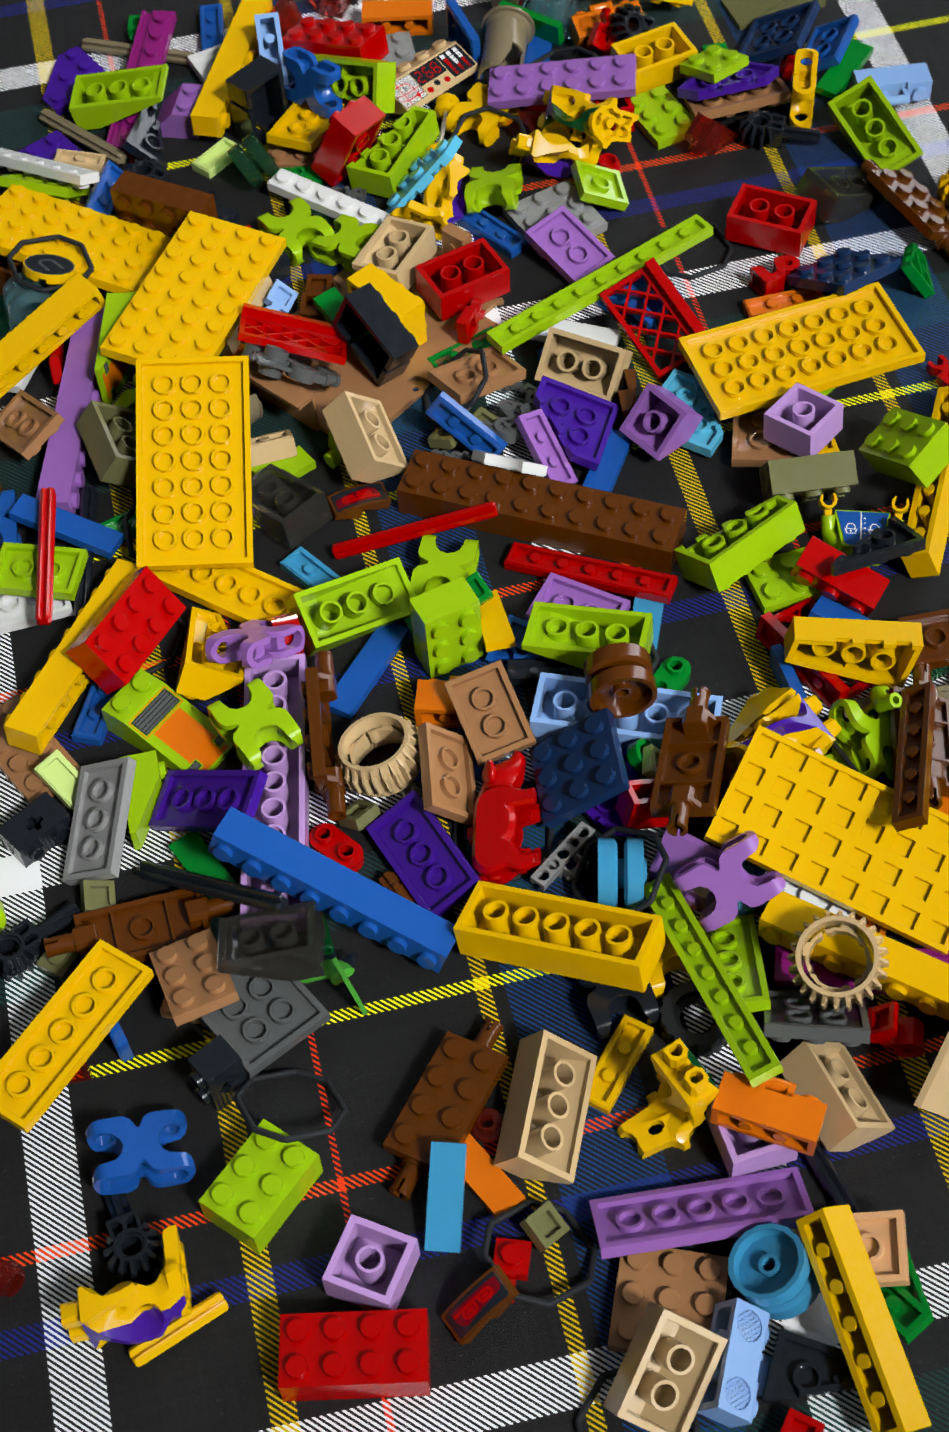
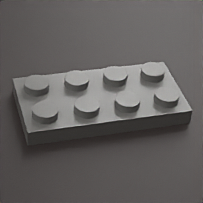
M129 756L81 766L62 882L69 886L78 885L82 880L119 878L137 762Z

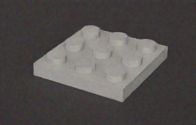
M568 180L519 200L517 210L504 211L505 208L503 207V216L523 236L528 229L562 205L594 236L608 230V222L591 204L579 199L577 189ZM529 243V245L535 250V252L542 259H544V257Z

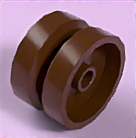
M626 642L609 644L592 652L583 663L585 682L588 686L589 703L595 713L607 707L613 712L615 719L631 717L647 710L657 699V685L652 674L651 657L647 650L640 645Z

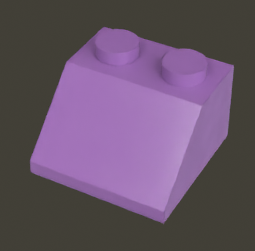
M182 83L163 101L156 119L160 121L162 137L199 140L200 135H194L190 114L203 85Z
M648 383L619 430L653 458L660 461L689 441L702 421L703 416L665 387Z
M678 829L677 836H672L665 830L661 840L669 856V863L665 874L669 872L673 877L678 869L700 856H709L719 862L720 854L718 848L688 833L680 836V829ZM657 850L649 869V882L656 879L663 860L659 850ZM700 886L685 892L680 891L690 909L700 913L716 899L715 895L708 888Z

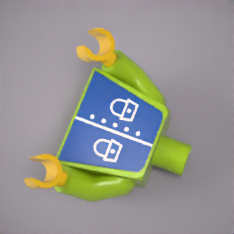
M832 493V505H827L823 501L822 494L818 499V506L824 510V515H821L822 539L825 543L848 556L852 553V546L858 541L870 535L877 527L884 529L888 526L891 512L835 510V514H832V508L837 503V495ZM895 496L892 500L894 516L905 522L902 517L909 509V499L907 498L906 506L899 509L895 506L897 496Z

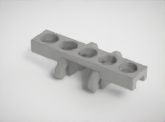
M581 821L565 840L562 839L558 842V847L553 853L541 861V866L530 876V882L541 886L543 891L557 877L561 879L564 876L567 881L572 882L582 858L580 851L596 835V830ZM584 829L589 832L586 837L578 836ZM574 840L579 842L577 847L571 844ZM565 850L569 856L561 859L557 856V853ZM572 859L577 865L572 870H569L565 865ZM588 860L585 865V869H588L590 867ZM544 872L549 874L547 880H539Z

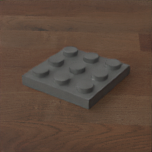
M268 946L229 974L240 1000L198 1018L214 1038L221 1034L242 1059L246 1075L251 1079L330 1020V1013Z
M768 989L771 1010L762 1011L765 1037H770L771 1040L777 1042L804 1039L810 1044H824L826 1041H834L849 1047H857L861 1043L870 1044L871 1029L864 999H862L863 1007L854 1003L851 1004V1011H848L844 1005L840 1006L838 1012H835L834 1006L830 1004L823 1010L820 1000L812 1005L809 1000L810 993L802 996L799 990Z

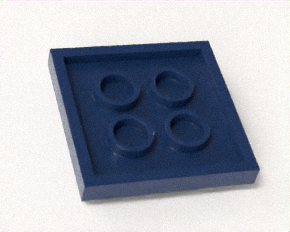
M813 0L754 18L738 53L748 55L750 62L757 63L767 60L774 61L788 54L795 55L798 49H802L821 8L819 2Z
M849 247L839 248L831 256L818 258L816 263L798 267L796 272L787 276L788 284L793 287L845 296L901 269V258L891 257L888 253L871 254L868 250L851 251Z
M607 707L529 748L543 822L550 829L630 789L613 712Z

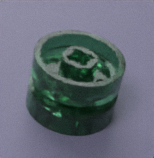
M250 132L242 139V143L246 148L245 151L238 144H235L227 153L254 188H257L265 181L260 172L261 170L270 177L279 170V167L256 136Z

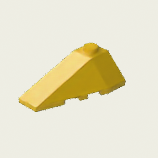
M193 606L191 608L176 693L183 695L185 698L206 701L243 683L245 667L242 666V661L219 664L209 662L206 657L205 645L208 637L223 630H228L221 614ZM220 643L217 648L218 654L227 650L226 643Z
M767 687L759 694L750 696L730 728L728 742H740L753 737L755 734L753 726L760 719L773 713L796 695V691L793 688Z

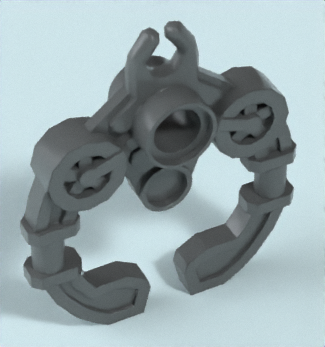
M245 342L242 355H248L250 361H256L259 365L257 371L263 375L281 379L284 371L286 376L305 384L312 385L313 383H318L322 386L330 385L332 387L340 385L341 375L338 372L321 365H317L316 369L310 367L312 360L305 356L289 353L285 349L266 344L264 347Z
M519 381L511 386L499 389L506 392L511 390L518 392L519 397L525 399L524 403L514 402L509 399L501 400L498 403L497 412L501 418L497 419L494 423L485 419L482 423L508 444L518 442L522 435L515 423V419L519 415L537 410L533 399L538 388L528 382L525 384Z

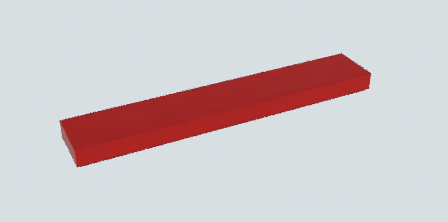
M513 542L504 561L506 570L548 578L552 572L600 590L670 604L678 585V576L518 542Z

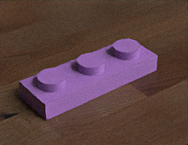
M542 408L519 415L515 419V423L535 463L548 466L544 478L576 484L578 479Z

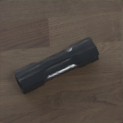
M508 659V677L512 685H532L539 681L540 672L574 676L569 664L556 660ZM578 668L579 673L584 676L583 669Z

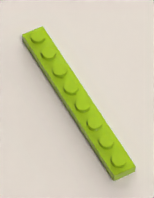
M669 872L664 874L655 901L650 906L655 915L662 916L667 937L752 1088L784 1072L782 1065L682 893L672 882L671 874ZM655 880L644 885V896L646 899L649 898Z

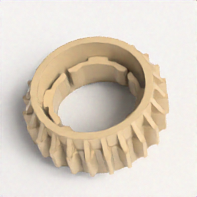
M387 712L373 713L358 719L345 730L339 740L337 754L334 756L337 761L335 766L341 767L344 773L345 784L348 785L350 790H355L358 794L362 793L370 797L394 795L408 787L421 770L418 729L416 725H412L409 719H403L402 716ZM386 744H401L398 751L386 761L373 766H359L363 758L374 749Z
M838 910L837 915L831 916L829 911H826L825 917L821 919L814 915V922L811 925L803 922L804 932H795L798 942H790L789 944L795 953L787 955L788 961L795 964L788 967L790 974L797 975L792 980L794 986L803 985L800 989V994L802 996L811 994L809 1000L812 1005L820 1000L823 1010L830 1004L834 1006L835 1012H838L840 1006L844 1005L848 1011H851V1004L857 1003L860 1007H863L862 999L867 997L873 1000V989L882 990V985L878 979H887V973L882 968L889 967V960L882 957L888 954V948L880 947L884 942V937L882 935L874 936L877 931L876 926L866 927L867 921L865 917L857 921L855 920L854 912H851L847 917L843 916L842 910ZM823 934H826L827 937H832L835 934L848 935L857 940L862 948H865L864 954L867 958L866 969L861 978L854 981L853 989L850 985H844L841 988L829 987L820 982L815 974H812L813 969L810 964L811 952L817 943L822 942L824 939ZM866 943L870 946L874 954V963L871 962V955ZM804 959L808 973L813 982L807 977V975L804 972Z

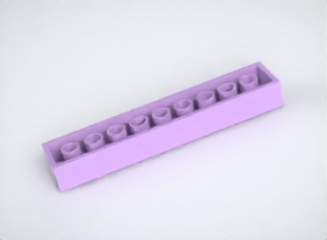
M294 654L286 658H274L272 664L259 669L245 668L244 707L250 702L249 688L246 684L259 678L273 693L275 707L286 709L301 729L303 744L295 749H289L279 741L265 743L260 748L261 762L264 767L259 770L266 773L268 778L254 819L309 847V775L307 770L309 753L305 744V734H309V726L305 725L303 708L308 706L307 699L303 698L301 681H305V668L308 667L305 654ZM243 764V770H248ZM241 869V884L279 893L288 899L285 911L280 914L240 904V923L245 940L302 936L310 931L309 907L305 906L297 898L275 890L272 885L261 879L248 876Z

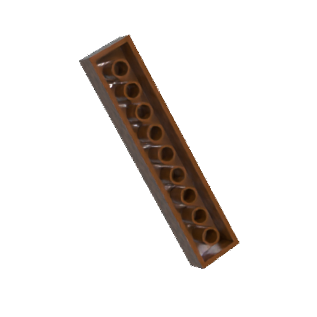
M415 449L397 488L398 507L401 513L428 519L492 501L497 506V517L462 527L671 574L676 560L673 550L681 546L686 533L687 509L418 449Z

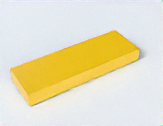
M492 590L491 592L494 594V597L480 606L482 638L486 652L516 646L513 631L497 590Z
M626 1014L623 1015L596 1063L588 1106L609 1115L654 1034L653 1027Z

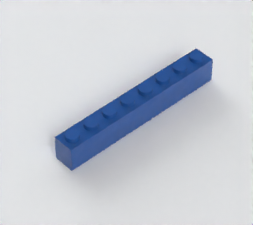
M233 807L229 808L212 835L208 852L213 854L218 860L228 862L242 869L248 876L261 879L272 885L275 890L297 898L305 906L315 908L329 915L335 922L344 923L359 931L362 936L374 939L387 946L392 952L402 954L416 961L422 968L433 970L439 974L456 941L453 931L455 924Z

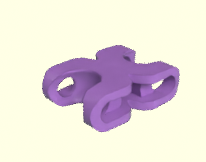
M253 619L240 624L239 629L223 630L208 637L205 653L207 660L212 663L226 664L242 661V666L245 668L259 669L272 664L274 658H286L303 650L305 646V632L301 625L284 624L269 627L268 621ZM293 634V641L290 645H286L285 637ZM220 643H226L227 650L218 654L217 648Z
M745 831L724 842L719 849V862L709 856H700L678 869L672 877V882L680 891L685 892L700 886L708 888L715 895V901L703 909L700 914L699 923L706 932L716 930L733 921L738 914V901L749 907H758L781 893L786 885L785 879L777 871L755 876L743 869L742 862L756 852L759 839L754 831Z

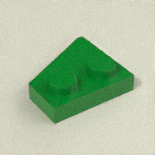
M913 242L904 248L901 269L909 278L915 292L919 290L926 299L934 295L935 292L927 259Z
M907 1247L910 1286L880 1287L897 1334L908 1345L934 1321Z

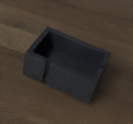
M262 55L226 79L228 97L231 99L229 103L236 140L254 151L267 144L266 133L269 132L288 109L282 67Z
M371 283L345 295L331 324L345 343L367 331L371 333L350 344L349 348L379 387L403 374L410 363V359L419 347L414 335L408 332L398 315L390 309L381 293Z

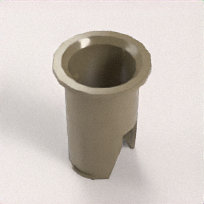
M500 5L490 9L483 16L481 30L485 39L477 79H480L481 74L491 67L524 64L527 45L533 40L535 34L533 19L521 8L511 5Z

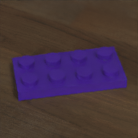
M168 770L148 826L156 831L215 832L230 807L254 818L268 775L262 770Z
M415 789L366 827V830L417 904L440 917L446 915L471 895L478 880L482 881L434 813L424 810L423 798Z

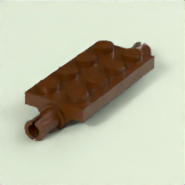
M873 159L865 160L860 167V171L867 176L866 178L937 250H941L949 258V212L945 209V205L941 201L934 199L929 194L928 188L919 184L913 178V174L903 168L900 170L884 168L882 170Z
M321 650L315 653L316 667L305 668V681H301L302 695L304 699H307L308 706L303 708L305 725L309 726L310 734H305V744L307 752L311 753L312 761L307 762L309 779L314 780L316 794H321L327 805L329 819L340 821L347 817L345 803L346 788L344 773L341 767L335 766L330 702H334L338 698L337 684L334 675L332 652Z
M923 662L914 664L911 670L913 684L906 688L892 685L888 694L896 692L901 695L904 689L932 682L931 665L926 663L925 672ZM936 690L929 804L930 807L937 810L943 804L941 795L949 796V699L939 697ZM900 707L889 710L893 783H895Z
M698 686L691 689L689 706L686 707L680 717L666 718L649 809L652 818L669 817L666 830L672 836H677L679 826H681L680 836L687 834L689 817H716L730 731L729 716H715L709 711L708 703L711 692L707 687L703 686L700 688L699 695H697Z
M179 889L73 915L75 928L72 929V932L43 938L48 959L77 951V954L81 953L83 960L99 939L142 963L151 960L149 953L210 928L209 922L212 921L213 917L240 912L239 904L219 898L207 899L202 894Z
M486 1017L474 1041L449 1031L445 1034L383 1143L384 1150L398 1156L403 1164L394 1183L389 1188L390 1193L395 1197L399 1198L402 1194L401 1199L409 1201L410 1195L420 1177L429 1173L431 1141L464 1143L509 1062L507 1055L492 1049L499 1035L504 1030V1026L497 1020H494L491 1025L492 1018Z

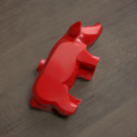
M514 750L509 759L495 765L492 760H487L482 771L483 785L474 803L473 827H468L467 830L470 846H472L473 867L480 879L500 885L508 883L516 875L527 873L528 870L541 864L540 847L533 850L521 848L524 838L523 827L541 822L542 812L539 803L537 804L535 787L520 789L524 781L526 758L517 750Z

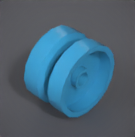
M598 838V904L616 907L618 904V889H624V905L627 909L631 910L644 902V885L647 884V859H644L643 838H627L624 842L623 858H618L616 840L614 838Z
M775 1223L757 1225L744 1232L733 1245L728 1258V1274L733 1286L745 1297L748 1303L768 1312L770 1319H792L805 1312L816 1300L820 1287L802 1240L788 1227Z

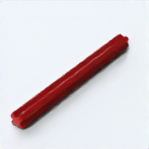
M43 487L40 490L35 619L37 620L36 623L40 626L50 625L53 615L56 493L53 487Z
M491 501L333 544L332 552L335 559H342L420 538L424 535H431L498 516L497 506L495 502Z

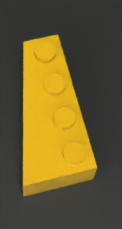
M794 616L784 637V662L879 686L886 685L891 688L894 685L903 688L924 647L922 624L919 622Z

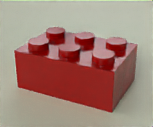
M364 95L356 101L351 100L342 111H335L328 120V123H330L328 129L321 136L322 143L313 155L315 159L311 169L332 187L347 178L346 166L352 161L356 163L361 158L360 153L366 148L371 149L386 114Z
M743 183L726 216L725 240L800 257L815 224L817 200Z
M484 237L415 266L416 290L441 321L461 314L466 306H470L474 298L483 299L486 303L510 292V268Z

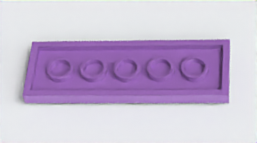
M636 53L491 67L488 106L503 109L547 105L544 104L543 97L546 90H551V85L567 87L590 94V100H601L609 97L636 96Z
M798 1167L589 1200L591 1217L602 1259L741 1237L744 1232L761 1224L775 1223L786 1226L789 1229L798 1228L796 1220L814 1212Z

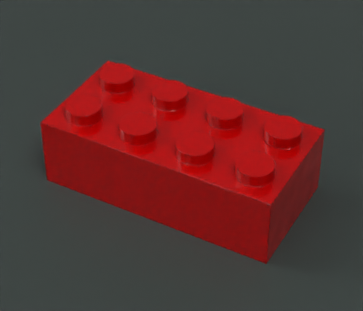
M309 16L302 18L295 27L289 29L288 33L282 37L284 50L297 46L313 54L382 60L389 53L385 27L383 25H374L372 22L354 23L352 20L342 22L334 21L331 18L324 20L314 19V17Z
M145 566L127 576L65 653L108 695L129 683L187 607Z
M427 1308L280 1314L278 1389L283 1402L431 1396L430 1322Z

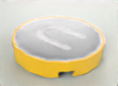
M34 254L23 260L22 272L32 281L39 282V279H44L46 284L60 285L65 284L76 274V265L72 260L60 255Z

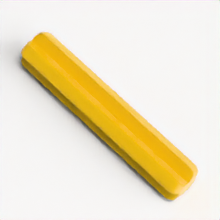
M215 1292L192 1307L190 1316L177 1318L170 1322L162 1337L130 1347L128 1353L137 1367L143 1366L226 1312L228 1304L220 1292Z

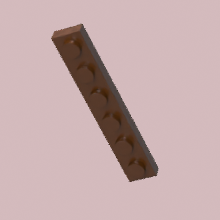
M931 681L904 689L901 694L902 705L900 707L891 821L896 832L928 824L936 689Z

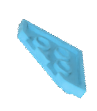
M454 135L449 140L443 139L434 150L430 148L421 159L417 157L409 166L411 170L409 175H405L398 183L400 188L398 192H395L386 203L388 208L385 212L391 213L395 208L405 206L418 193L421 194L434 180L433 176L443 166L446 167L453 159L463 141L457 135Z
M674 368L662 387L668 389L703 416L702 421L689 441L681 447L711 458L723 440V430L720 424L717 423L714 417L715 412L709 400L705 397L696 377Z

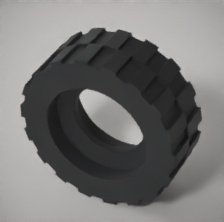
M692 980L678 983L675 988H671L668 991L667 996H664L662 1000L659 1020L662 1038L668 1044L681 1038L696 1058L701 1056L705 1058L713 1053L720 1052L721 1048L728 1043L714 1018L712 1026L702 1033L690 1032L682 1026L680 1014L687 1006L694 1004L702 1005L706 1008L707 1006Z

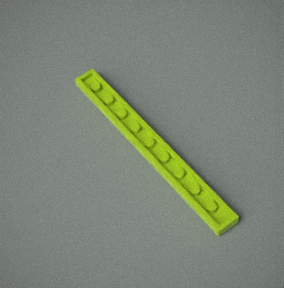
M698 214L693 215L487 331V341L502 355L600 300L599 294L643 268L644 263L654 257L660 266L713 235V226Z

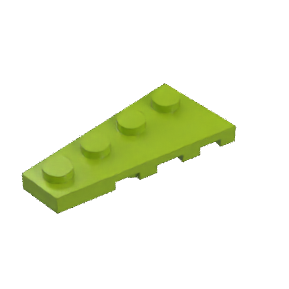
M754 914L737 915L733 921L711 932L704 931L750 1012L771 1010Z

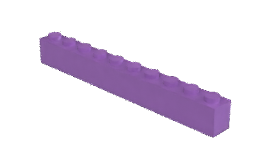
M105 306L71 335L55 411L65 421L60 425L58 431L48 439L36 499L39 500L40 490L43 487H53L56 493V507L75 514L76 509L80 508L81 498L79 492L80 488H83L85 485L84 467L89 465V454L76 423L91 400L101 402V393L94 369Z

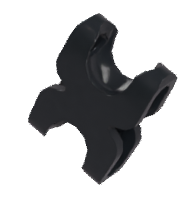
M573 978L578 994L587 1000V1017L597 1040L600 1041L612 1036L610 1031L611 1017L620 1010H630L637 1013L642 1022L648 1026L659 1023V1007L650 983H648L645 992L642 993Z

